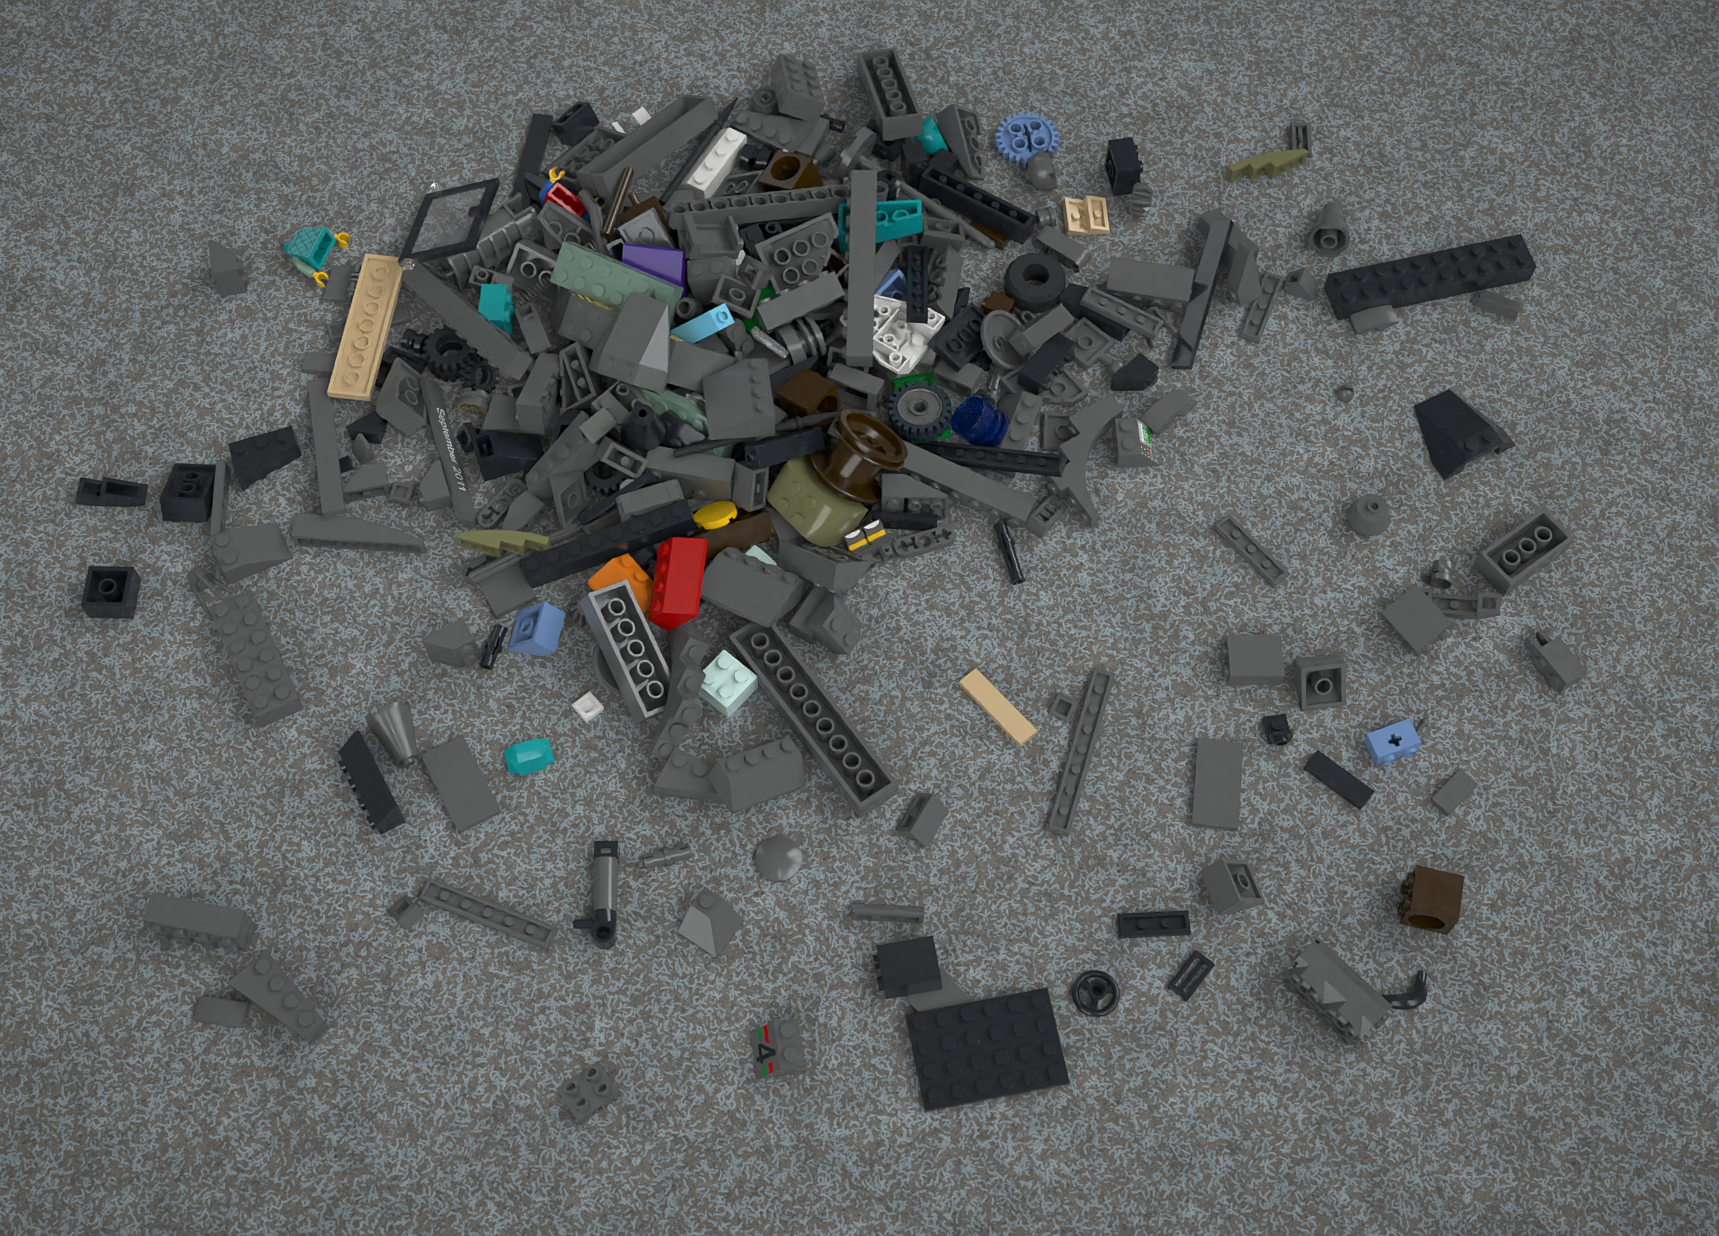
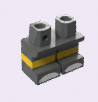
M880 519L863 526L862 530L859 528L843 536V547L848 553L870 561V566L866 571L876 566V561L873 558L880 555L883 562L894 558L891 538L884 531Z

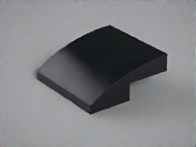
M390 346L382 356L375 386L383 387L397 357L419 374L423 373L427 362L424 359Z

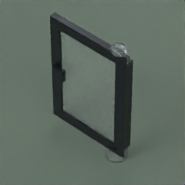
M498 177L450 189H445L440 184H431L426 191L398 259L399 266L406 271H411L416 263L475 251L500 185Z

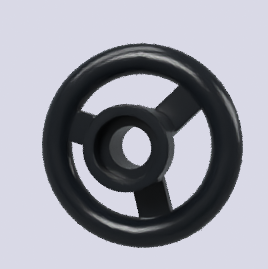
M1090 970L1084 972L1075 980L1072 987V998L1076 1007L1082 1013L1091 1017H1103L1113 1012L1120 1000V990L1115 979L1108 973L1100 970ZM1092 977H1098L1107 981L1109 985L1106 986V984L1101 980H1093L1091 982H1088L1087 979ZM1080 986L1087 991L1091 999L1090 1008L1086 1007L1080 999ZM1097 989L1101 994L1095 995L1092 990ZM1113 993L1111 1003L1106 1008L1097 1010L1099 1000H1102L1107 994Z

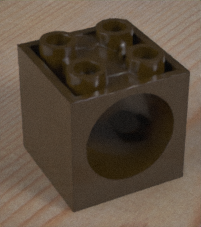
M781 150L777 151L758 180L763 192L824 186L820 174L810 157Z
M804 368L776 391L779 408L788 414V420L793 418L795 420L796 417L802 418L807 415L842 411L837 385L832 380H828L807 368ZM835 417L811 426L822 427L823 433L831 426Z
M1416 865L1414 870L1408 873L1407 879L1403 880L1401 884L1400 894H1404L1403 902L1399 903L1397 916H1401L1400 924L1448 935L1459 921L1465 876Z

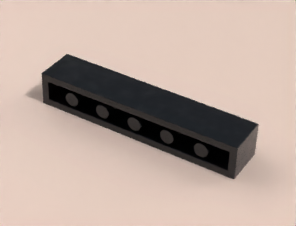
M932 164L920 176L918 192L926 197L938 199L942 205L998 231L1021 245L1032 234L1035 215Z

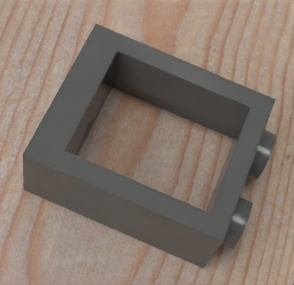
M837 363L833 370L830 369L828 371L826 379L832 380L837 385L841 407L878 413L881 407L884 380ZM842 384L868 394V398L865 399L839 389V385Z

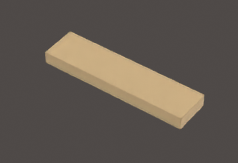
M976 668L959 681V685L1019 747L1037 734V730Z

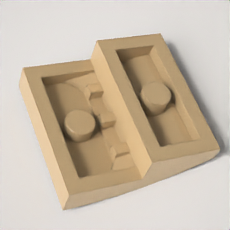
M1086 195L1084 200L1064 198L1062 206L1066 235L1106 234L1110 231L1105 198Z

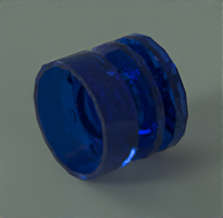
M972 395L962 401L956 408L952 416L951 426L956 434L967 440L971 445L996 447L1007 433L1009 420L1003 412L981 395Z

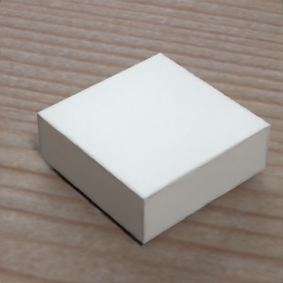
M590 691L572 704L573 709L586 723L604 710L603 705Z

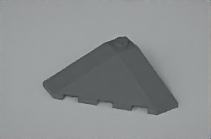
M831 212L760 242L752 248L756 260L774 269L769 283L776 296L778 295L777 293L787 288L790 291L794 290V287L804 280L814 281L813 278L822 272L823 266H827L832 252L830 251L831 244L839 233Z

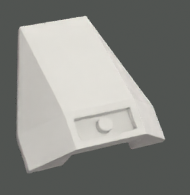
M875 294L873 357L882 366L897 374H909L930 349L926 344L940 331L945 317L928 308L927 324L906 322V302ZM842 315L840 317V322L844 326H847V320H844V317Z

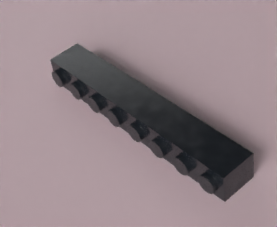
M687 499L521 559L520 562L526 581L534 589L603 564L613 558L633 553L646 546H652L698 529L693 511Z

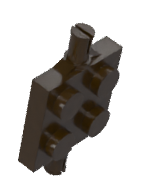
M636 192L628 195L633 206L628 211L619 215L622 224L654 207L669 235L674 233L669 226V222L657 197L652 196L640 202Z

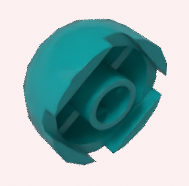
M929 115L922 120V135L915 136L916 139L913 142L921 141L928 156H935L942 148L948 151L949 149L932 116Z

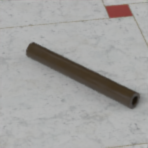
M631 167L624 169L602 229L601 236L605 239H610L632 181L635 171Z

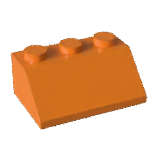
M628 553L611 559L588 580L587 584L593 591L627 579L648 622L649 605L652 596L651 588L654 581Z

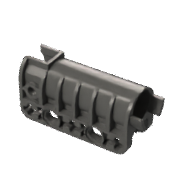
M520 192L504 202L498 211L488 215L475 251L429 261L432 266L438 263L444 271L449 272L444 275V281L453 277L460 291L467 292L472 289L468 282L474 265L500 272L508 267L518 241L528 239L540 246L543 245L544 237L541 223L537 218L538 215L532 206L525 210L522 209V196ZM471 227L461 230L458 235L449 237L446 242L436 245L434 248L466 241Z

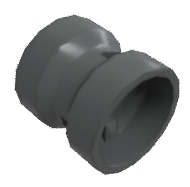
M1445 559L1434 561L1432 565L1434 574L1430 577V585L1440 589L1451 588L1453 583L1451 576L1455 572V564Z

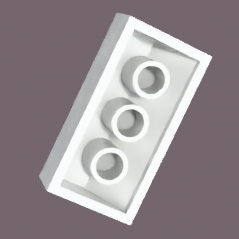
M730 127L720 130L675 191L693 189L694 200L711 198L724 178L729 175L740 160L742 149L747 143L746 135Z

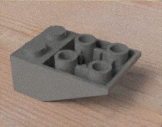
M882 474L881 511L938 514V520L946 518L947 494L905 474Z

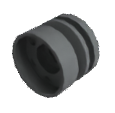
M809 314L803 316V322L800 319L795 320L796 330L789 323L775 329L776 338L783 354L790 358V366L806 360V353L810 357L817 355V353L820 356L827 354L823 334Z

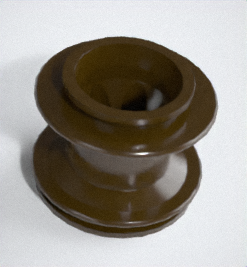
M845 409L833 420V428L840 439L834 449L825 448L812 452L811 461L819 479L831 491L849 501L874 503L882 497V490L875 477L882 468L887 470L901 469L904 466V460L908 456V450L902 439L877 418L859 410Z

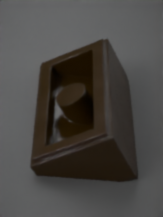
M976 220L969 224L991 238V240H994L995 248L1001 251L1011 240L1009 237Z

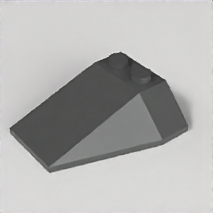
M630 292L594 347L588 369L632 385L664 393L670 373V304Z

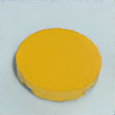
M718 501L700 508L694 514L698 528L701 529L703 526L707 530L717 529L727 525L731 517L735 519L737 509L733 502Z

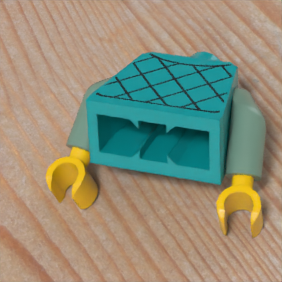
M321 225L297 231L293 240L285 243L284 250L291 258V263L300 272L309 278H315L319 287H325L324 283L320 280L325 279L328 281L327 274L325 272L317 273L316 270L321 269L336 240L338 241V246L345 249L348 247L346 241L350 242V238L345 232L335 234L336 231Z

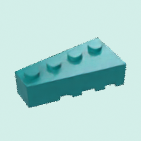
M921 200L877 202L876 243L923 232ZM847 203L839 204L838 238L840 252L849 250V246H846V233H850V227H846V215H850L851 209H847Z

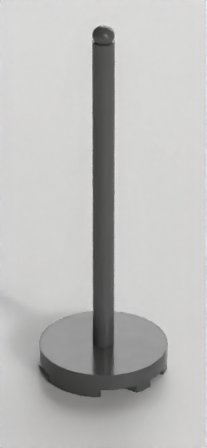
M866 126L855 133L857 138L852 144L844 148L840 155L843 159L834 168L833 172L836 173L834 179L841 184L843 177H847V173L852 172V170H861L862 167L866 170H877V173L885 170L868 159L874 148L877 134ZM901 180V193L912 200H921L924 208L941 219L962 222L964 234L982 246L987 247V249H994V240H991V238Z

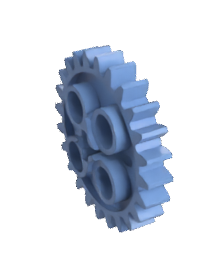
M1020 111V116L1012 113V119L1006 116L1005 122L1001 121L1000 127H997L995 147L998 148V154L1003 153L1002 159L1009 158V164L1016 161V166L1023 163V167L1026 168L1030 157L1039 151L1049 149L1051 158L1054 157V153L1058 150L1060 139L1058 138L1059 132L1056 131V125L1051 126L1052 120L1045 121L1046 116L1044 115L1039 118L1038 113L1034 116H1031L1030 111H1028L1027 115Z

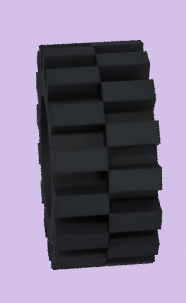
M482 356L469 357L470 359H465L466 364L462 363L461 365L463 370H459V374H462L459 380L464 382L461 386L463 388H472V391L480 389L487 392V394L492 393V390L497 388L494 384H499V380H496V377H500V373H496L499 369L491 366L488 363L489 359H485ZM479 367L482 370V380L480 383H478L476 377Z

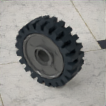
M915 381V385L909 382L906 383V388L902 385L899 387V391L895 390L893 392V396L890 397L888 404V419L891 429L893 428L896 434L899 433L901 439L906 437L907 442H912L915 439V443L919 444L920 439H923L924 443H929V438L933 441L937 440L938 435L941 437L944 435V431L948 430L952 415L951 401L948 394L944 393L941 387L937 389V385L934 383L929 386L927 381H924L923 385H920V381Z

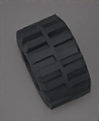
M444 325L442 329L436 328L435 333L428 335L429 339H425L423 351L431 374H434L437 379L442 377L444 382H448V379H451V382L454 383L456 379L462 377V374H459V370H463L461 365L462 363L466 364L464 360L470 359L469 357L480 355L477 353L478 349L476 350L466 343L467 340L456 334L457 330L455 331L447 325ZM449 350H460L455 356H442Z
M600 459L583 473L584 481L589 485V488L608 497L619 491L623 481L635 479L620 470H617L613 477L604 479L603 468L606 463Z

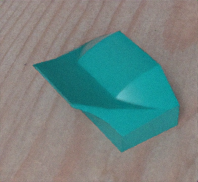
M549 739L525 741L514 744L504 751L509 774L527 775L545 770L548 764L555 762Z

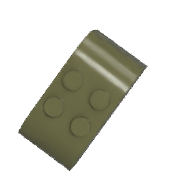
M810 453L787 460L767 492V499L771 505L805 539L821 547L843 544V536L855 531L868 511L860 502L844 499L823 484L812 464Z

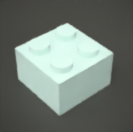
M723 650L703 670L706 677L698 694L729 718L759 687L758 676L727 651Z

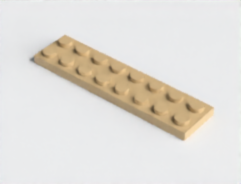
M365 254L327 390L329 397L371 401L402 284L401 277L406 269V265L403 263L398 264L399 257Z

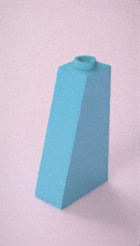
M724 303L671 330L670 333L695 343L735 322Z

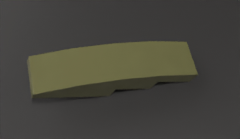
M1306 149L1283 150L1247 158L1229 165L1225 178L1229 183L1244 176H1247L1252 181L1265 174H1268L1273 179L1305 164L1308 151Z
M477 530L456 534L459 547L499 558L503 550L524 556L527 548L538 552L551 548L549 537L528 532Z

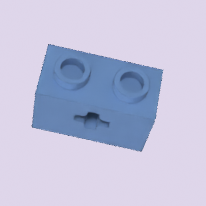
M1410 719L1370 732L1364 740L1375 765H1389L1395 762L1396 758L1402 756L1405 758L1411 757L1417 753L1421 744Z

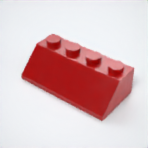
M673 537L659 545L657 549V562L654 568V582L651 588L652 596L649 605L648 621L667 631H671L698 616L708 544L706 539Z

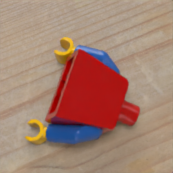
M557 166L549 171L550 180L547 179L539 193L541 206L544 207L547 200H550L589 222L590 215L580 200L558 182L555 184L556 180L564 176V170L557 176L555 174Z

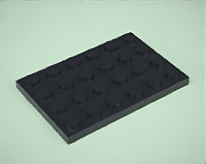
M1048 988L905 1015L925 1112L1069 1085L1070 1083Z

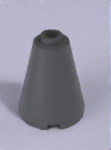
M1335 202L1324 205L1309 234V247L1311 250L1313 248L1317 251L1319 256L1337 257L1341 252L1346 251L1350 244V235L1343 208Z
M402 701L393 702L378 708V714L374 716L372 713L368 714L365 717L368 726L396 765L408 767L414 764L415 759L418 757L409 702L406 701L405 705H403Z

